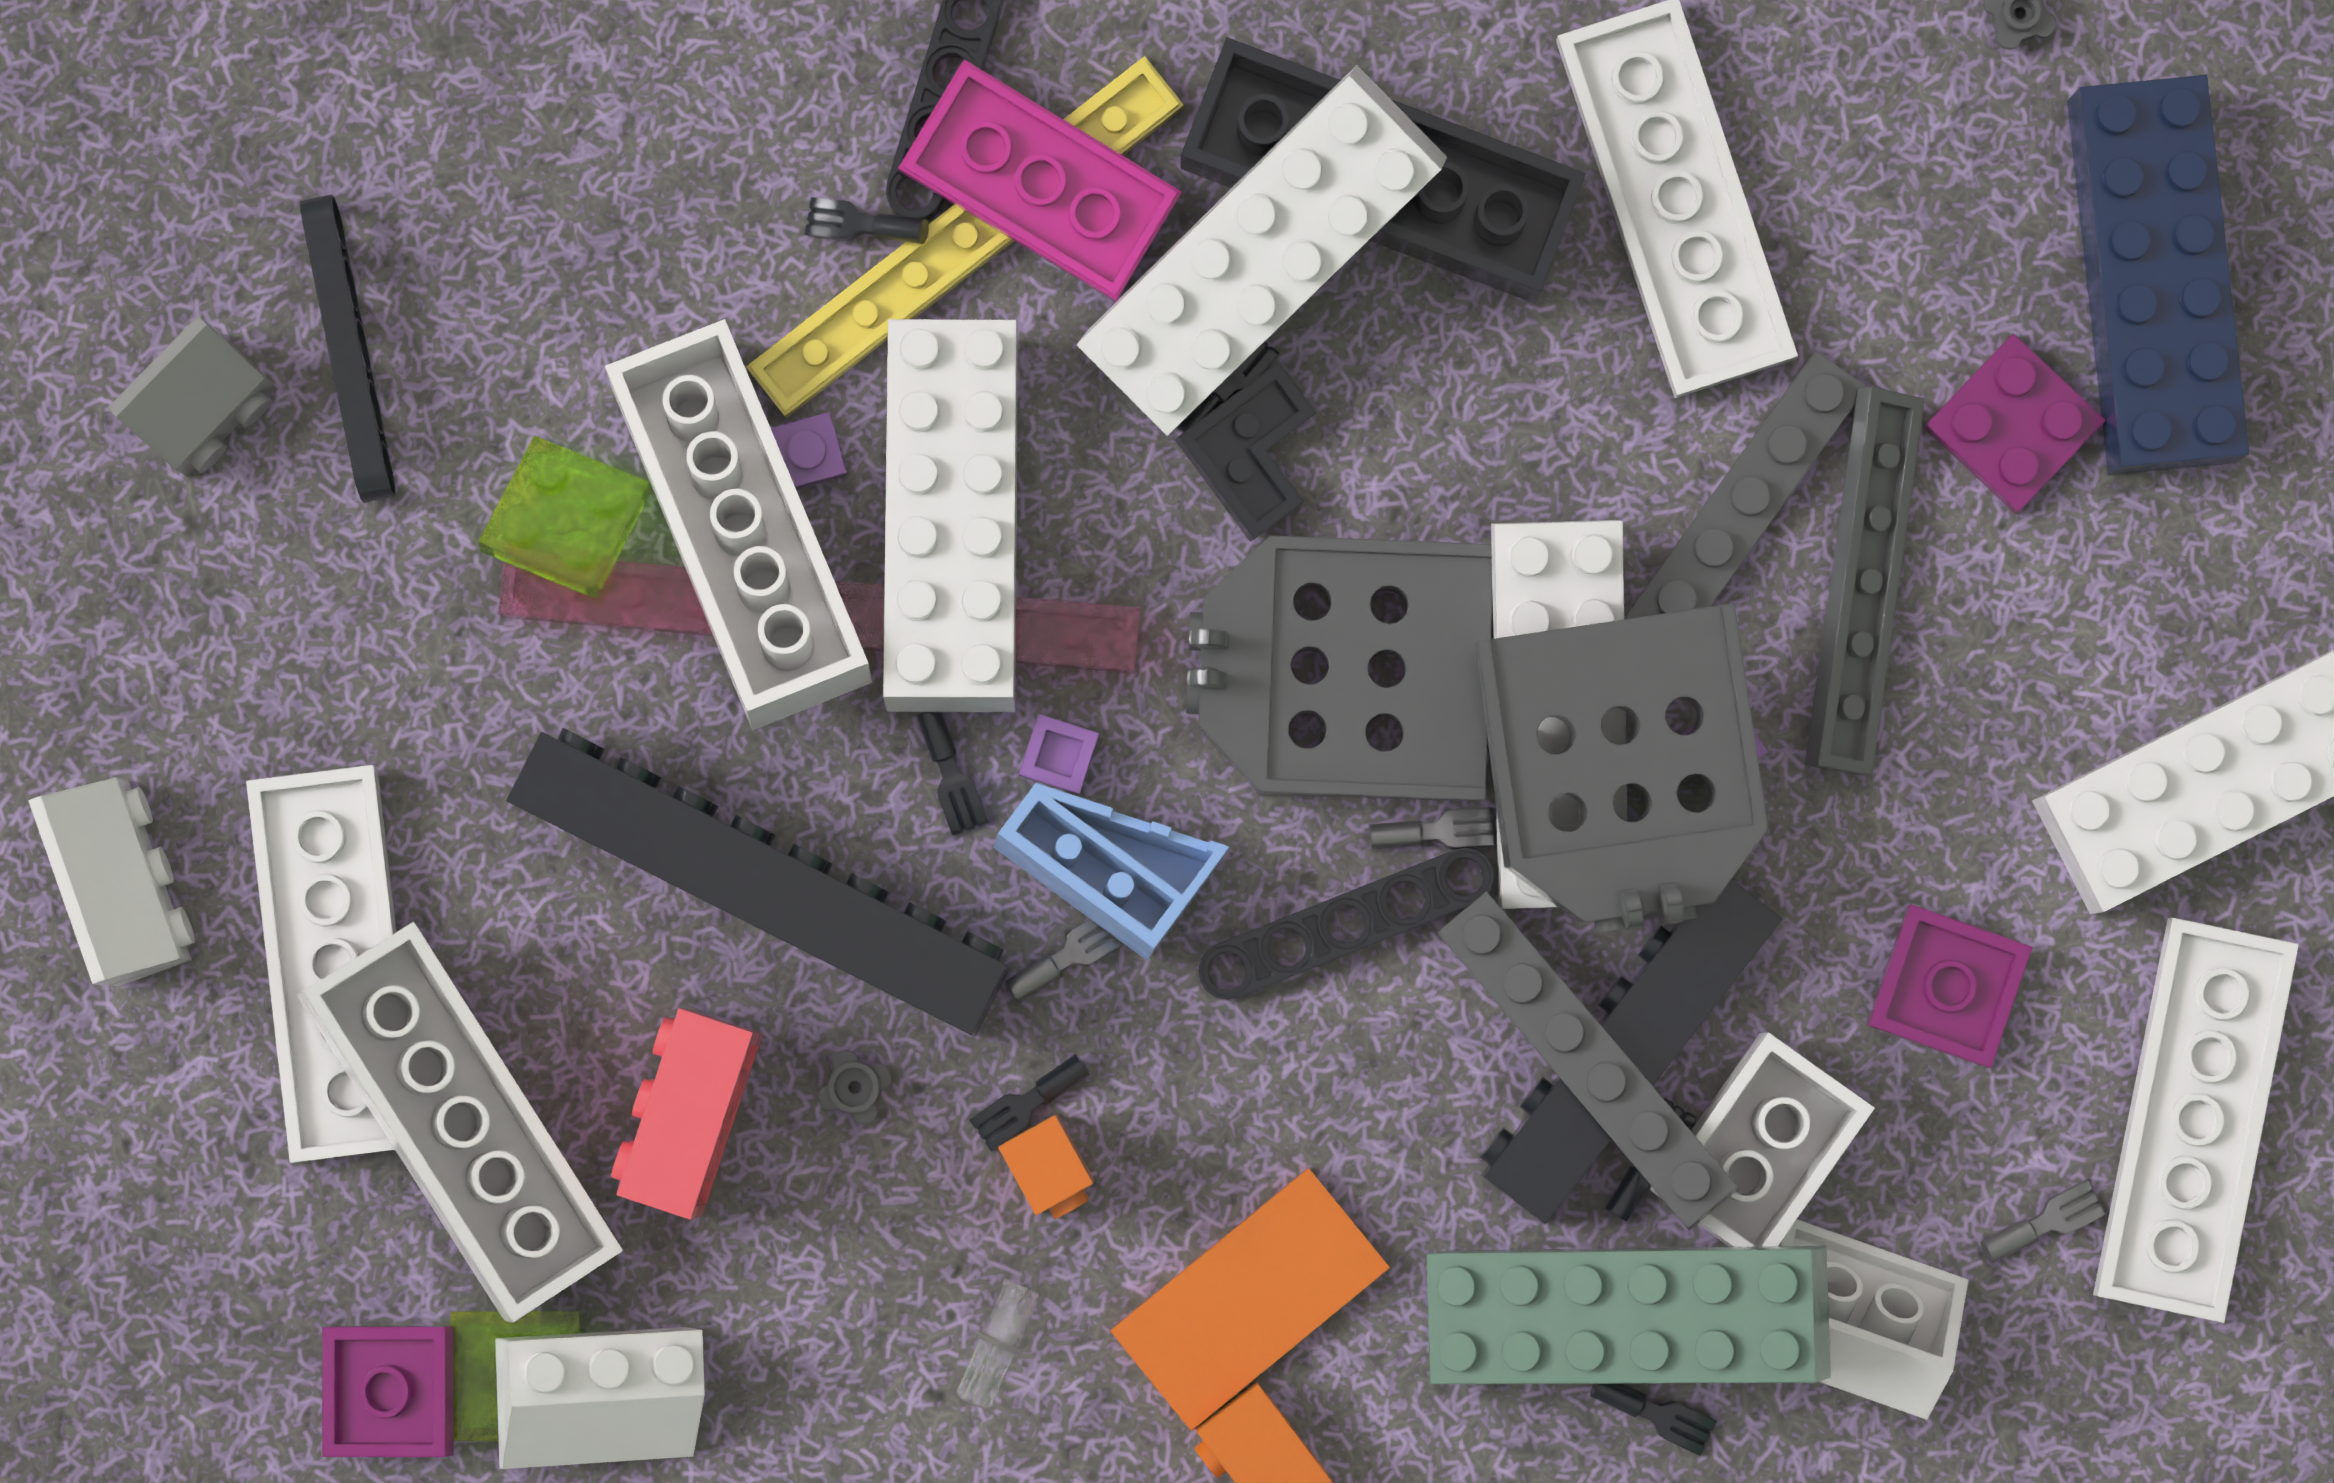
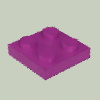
M2013 333L1923 428L2012 512L2017 514L2106 420Z
M1912 904L1907 905L1866 1026L1976 1065L1991 1068L2033 947Z
M454 1326L322 1327V1457L454 1456Z

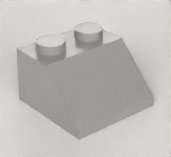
M197 316L107 409L169 465L188 477L194 469L199 473H203L220 459L227 448L222 441L239 424L246 428L265 413L271 404V400L267 395L276 386L222 333Z

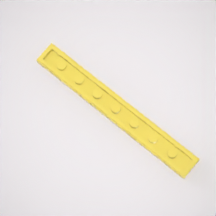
M1144 56L1063 120L1124 156L1183 110L1184 105ZM953 205L928 224V236L924 244L905 242L747 365L746 368L787 419L887 341L888 319H915L1014 242V240L958 206Z

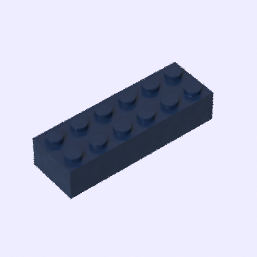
M2207 75L2079 87L2067 100L2101 416L2106 420L2102 426L2108 475L2235 463L2249 455V445Z

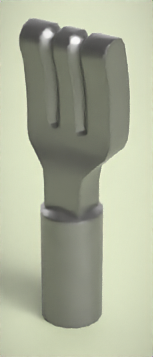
M1493 808L1452 809L1446 811L1438 821L1431 823H1420L1417 820L1369 824L1370 848L1383 849L1420 846L1422 842L1431 841L1439 842L1451 850L1495 847L1497 842L1496 836L1493 834L1495 831V823L1492 822L1494 819Z
M1089 919L1067 935L1065 946L1061 951L1052 957L1044 956L1006 980L1005 983L1019 1003L1059 978L1060 972L1073 964L1089 966L1124 943Z
M2086 1179L2049 1198L2045 1202L2041 1214L2028 1221L2024 1218L1981 1240V1247L1988 1260L1993 1264L2036 1242L2038 1236L2048 1231L2068 1234L2104 1216L2106 1212L2102 1204L2098 1203L2099 1198L2097 1194L2092 1192L2093 1186L2090 1180Z

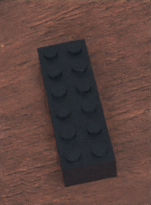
M1226 37L1181 153V169L1232 188L1341 80ZM1392 100L1447 156V159L1442 169L1369 241L1536 303L1586 173Z

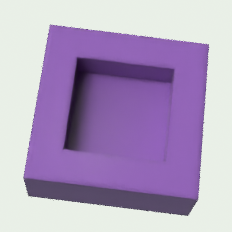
M830 412L771 428L796 490L848 475Z
M1038 714L1019 776L1080 795L1100 734Z

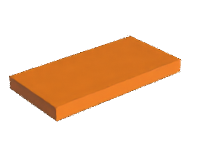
M1307 1168L1110 1329V1332L1192 1431L1390 1267L1313 1172Z

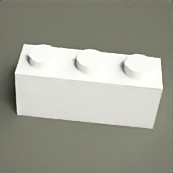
M115 777L28 800L92 984L122 986L191 960L187 945L195 943L193 929L182 907L174 909L166 885L174 882L173 873L161 847L152 849L144 825L152 823L153 819L148 801L140 787L131 789L129 781Z
M1797 1219L1778 1246H1827L1831 1378L1819 1382L1927 1420L1954 1369L1968 1279Z
M678 1327L495 1338L500 1469L693 1457L705 1396L702 1330Z

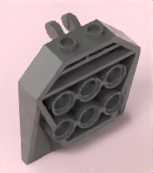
M1269 536L1203 597V612H1190L1189 650L1201 651V667L1188 671L1186 714H1199L1198 729L1259 795L1485 801L1487 729L1475 642L1491 639V544ZM1305 588H1316L1326 594L1330 604V610L1326 616L1319 620L1310 621L1298 615L1294 609L1293 599L1298 592ZM1387 590L1400 595L1406 606V613L1403 619L1390 624L1376 619L1370 607V602L1374 595ZM1313 651L1324 658L1328 671L1322 681L1317 684L1308 685L1301 683L1295 678L1291 670V662L1299 653ZM1380 654H1389L1399 659L1404 671L1402 681L1394 687L1388 688L1374 683L1368 673V664L1372 658ZM1299 715H1314L1321 720L1325 728V737L1321 744L1314 748L1306 749L1293 743L1289 736L1288 728L1291 721ZM1386 717L1397 723L1402 736L1398 747L1391 751L1383 752L1370 746L1366 739L1365 731L1368 723L1375 718Z
M1735 603L1476 641L1504 867L1577 922L1594 921L1596 933L1643 928L1645 913L1658 911L1660 923L1667 924L1699 918L1697 905L1711 904L1716 901L1768 830ZM1674 699H1684L1695 708L1697 722L1694 729L1687 735H1679L1673 732L1667 724L1666 710ZM1611 708H1620L1626 711L1633 722V733L1630 739L1622 745L1610 742L1604 736L1601 729L1602 719ZM1548 717H1554L1563 721L1570 733L1567 747L1559 754H1551L1545 751L1537 739V730L1541 722ZM1689 775L1701 778L1708 789V800L1705 806L1697 812H1690L1684 809L1677 797L1680 782ZM1624 785H1632L1638 788L1645 800L1642 815L1632 822L1621 819L1615 813L1613 807L1615 793ZM1561 794L1574 797L1581 808L1580 821L1570 831L1557 829L1549 818L1550 804L1552 800Z

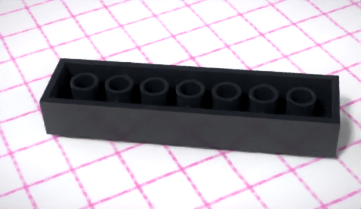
M562 728L557 739L541 731L506 800L507 802L969 1035L977 1036L1010 970L1009 966L999 962L1004 951L1002 948L968 931L962 942L941 933L947 922L941 917L911 902L908 903L904 913L884 904L890 892L853 873L850 874L846 884L828 876L827 874L832 863L793 844L788 855L770 847L776 836L775 834L738 815H735L730 826L713 818L719 806L680 786L677 787L672 797L657 790L656 788L662 779L661 777L622 757L619 758L615 768L599 761L605 750L604 748L565 728Z

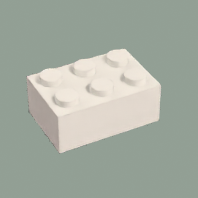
M1769 1032L1759 1033L1691 1130L1739 1188L1701 1220L1698 1225L1729 1247L1778 1246L1875 1108ZM1652 1187L1649 1189L1654 1194L1659 1196L1658 1193Z

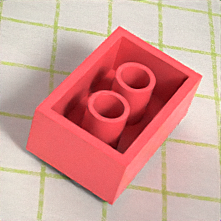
M678 1008L675 1018L664 1017L652 1052L662 1057L655 1080H643L632 1110V1116L641 1119L635 1140L622 1142L612 1169L611 1178L620 1181L616 1193L617 1196L690 1220L703 1216L763 1033L690 1009Z

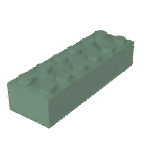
M1827 1246L1446 1250L1426 1254L1430 1384L1817 1383L1831 1378Z

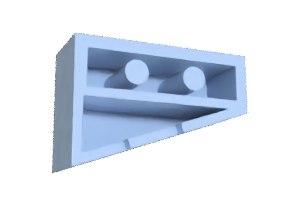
M1035 783L998 832L993 848L1148 961L1222 861L1229 846L1211 840L1206 842L1171 830L1172 827L1154 821L1148 823L1115 812L1111 807Z

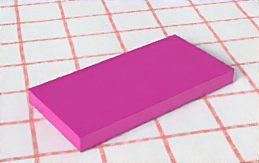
M965 59L898 167V171L1114 302L1117 301L1182 193L1179 189Z

